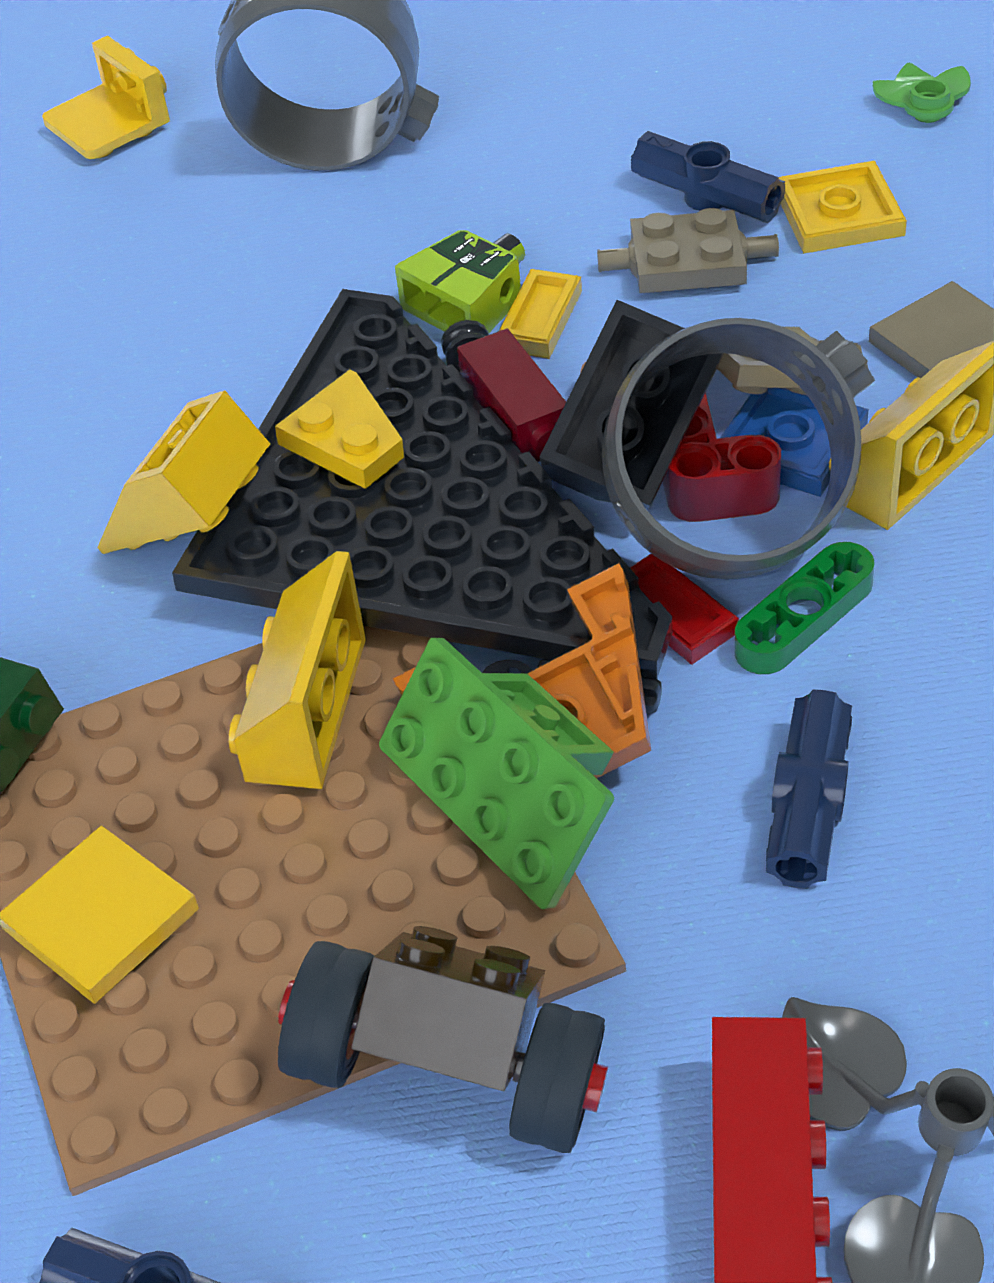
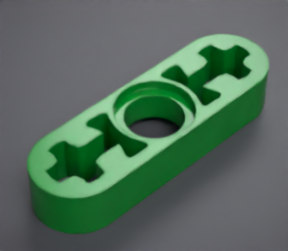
M853 542L833 543L820 551L737 622L735 627L734 653L738 664L745 670L755 674L776 673L790 664L869 595L872 590L874 558L871 552L862 545ZM834 572L840 574V575H838L835 579H834ZM797 600H811L822 608L816 613L804 615L792 611L788 606ZM774 636H775V644L769 642V640H770L771 638H773Z

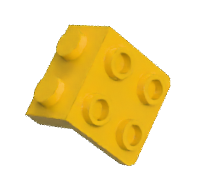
M108 35L92 42L102 84L42 114L45 127L87 159L108 156L114 149L136 138L145 137L152 133L154 129L170 122L164 93L167 91V85L162 73L157 67L150 66L136 56L130 48L123 47Z

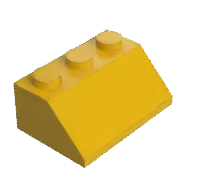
M994 341L939 362L922 378H915L908 385L905 392L887 408L879 409L872 416L869 423L861 429V463L857 482L846 506L847 508L889 530L994 435ZM830 458V461H829V469H830V470H831V458Z
M336 551L285 589L275 617L268 616L265 621L262 636L263 653L259 664H252L249 668L246 680L247 700L242 714L234 715L229 729V749L232 754L238 755L245 782L322 789L366 641L349 552Z

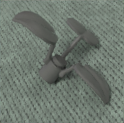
M795 997L789 998L782 1018H806L807 1047L822 1048L823 1093L822 1095H809L810 1119L825 1120V1127L835 1130H850L858 1126L865 1119L871 1106L882 1114H890L920 1105L921 1109L918 1116L919 1131L925 1142L937 1151L921 1207L905 1197L885 1195L865 1204L858 1209L851 1219L845 1235L843 1248L844 1262L851 1283H979L984 1266V1250L978 1229L965 1217L953 1213L936 1212V1208L953 1156L964 1155L974 1150L980 1143L987 1127L994 1136V1097L989 1085L983 1078L972 1071L953 1068L936 1075L930 1084L925 1081H919L914 1090L886 1098L900 1088L907 1067L904 1045L895 1031L882 1020L867 1012L848 1007L816 1004Z

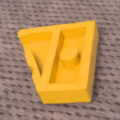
M348 370L275 426L278 445L365 489L404 458L401 436L358 374L352 370Z

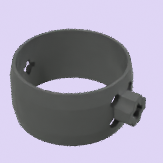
M406 0L230 1L218 30V35L220 36L215 57L218 95L225 115L233 128L247 143L262 154L296 168L317 171L337 170L355 166L369 160L383 151L397 134L412 142L416 139L421 140L430 127L432 117L438 108L439 96L416 84L419 65V41L414 19ZM295 9L331 12L360 24L374 34L393 56L401 75L388 90L364 104L343 109L307 107L287 100L265 86L244 61L236 39L253 23L278 12Z
M725 318L703 322L680 330L656 344L643 355L624 379L612 405L603 437L602 464L605 484L613 507L626 529L638 543L661 561L684 572L707 578L740 579L757 576L788 564L803 554L834 526L845 510L857 482L861 463V428L853 398L875 381L868 369L867 359L853 341L846 340L838 331H835L815 346L801 335L785 327L747 318ZM717 353L737 354L754 358L775 367L791 378L807 394L816 407L828 435L831 452V475L828 491L821 510L810 528L800 539L784 547L764 553L751 555L721 554L701 549L679 539L658 523L646 510L630 482L625 467L622 450L623 419L625 409L633 396L648 380L666 367L699 355Z

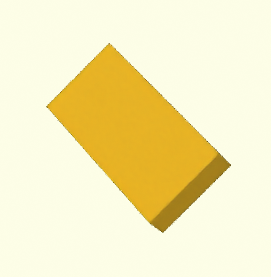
M530 269L499 331L508 328L529 356L550 359L582 293L581 276Z

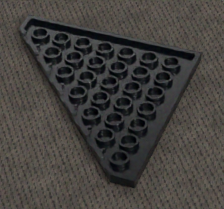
M342 289L258 428L270 445L256 463L259 467L257 474L249 483L236 490L226 504L229 508L227 515L217 526L207 532L197 530L172 572L176 591L277 609L285 589L336 551L349 552L363 626L428 638H444L450 642L554 660L588 643L592 639L572 604L567 589L619 563L629 586L641 677L657 680L672 637V615L659 601L652 603L639 588V578L613 548L606 550L594 536V526L570 499L563 500L552 488V478L529 452L522 453L512 442V434L508 427L490 407L483 408L474 398L473 387L453 364L445 365L438 356L437 346L418 324L411 325L403 316L402 306L393 296ZM348 370L358 374L403 441L404 458L366 489L278 445L275 426Z

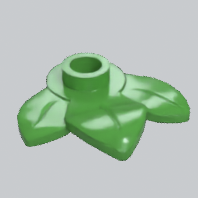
M909 62L902 67L895 80L873 81L872 87L874 94L881 101L904 108L909 115L920 122L932 123L948 116L953 111L955 100L969 92L971 80L964 66L950 68L933 77Z

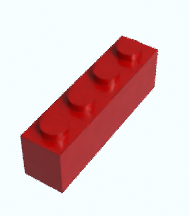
M712 1017L714 1283H832V1277H816L815 1247L829 1248L830 1212L828 1197L813 1196L812 1169H826L825 1120H810L809 1095H822L823 1059L821 1047H807L806 1018Z

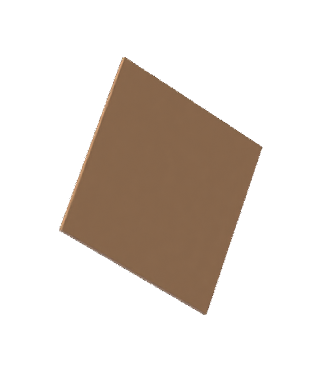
M363 626L366 641L322 789L245 782L238 755L230 752V724L235 714H242L247 700L246 680L249 668L252 664H259L263 653V644L260 643L60 714L52 728L45 734L18 770L14 779L1 793L0 912L101 825L193 893L199 910L96 1004L92 1003L11 937L0 925V958L72 1196L339 1089L323 1086L312 1080H302L288 1076L281 1072L278 1067V1046L282 1027L278 1023V1016L282 998L288 983L291 980H295L306 954L316 941H328L342 945L347 949H357L375 956L402 932L412 934L415 926H425L440 929L457 936L456 946L485 954L487 946H501L514 949L530 956L528 966L546 970L537 1008L543 1006L544 1003L553 1002L626 972L625 961L576 873L573 874L556 907L540 909L380 749L379 741L402 696L393 678L417 666L431 638ZM360 1051L356 1064L342 1087L398 1065L400 1062Z

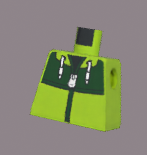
M458 230L395 265L400 305L406 312L444 332L449 326L459 321L474 320L483 324L490 333L508 314L521 289L519 263L525 258L524 247L517 237L509 233L504 234L492 243L467 230Z

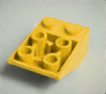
M225 390L188 402L126 481L97 547L102 554L125 548L135 550L145 543L161 539L171 541L181 534L197 530L207 532L225 518L229 511L226 504L236 490L249 483L257 474L259 467L256 463L270 445L269 441Z

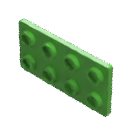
M431 638L428 641L379 741V747L540 909L555 908L614 802L613 793L593 776L603 774L614 751L528 674L481 673L444 638Z

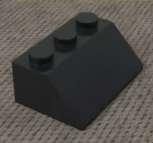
M616 300L539 457L542 468L553 481L593 499L611 502L603 474L602 447L606 422L615 397L624 379L644 354L665 338L685 328ZM724 353L694 356L666 367L648 380L627 405L622 427L623 457L630 482L645 508L650 509Z

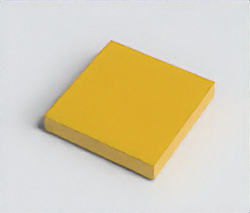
M875 161L779 177L780 180L785 181V196L780 204L803 254L896 238L906 234L907 220Z
M101 825L0 912V925L11 937L92 1003L96 1004L199 910L193 893Z

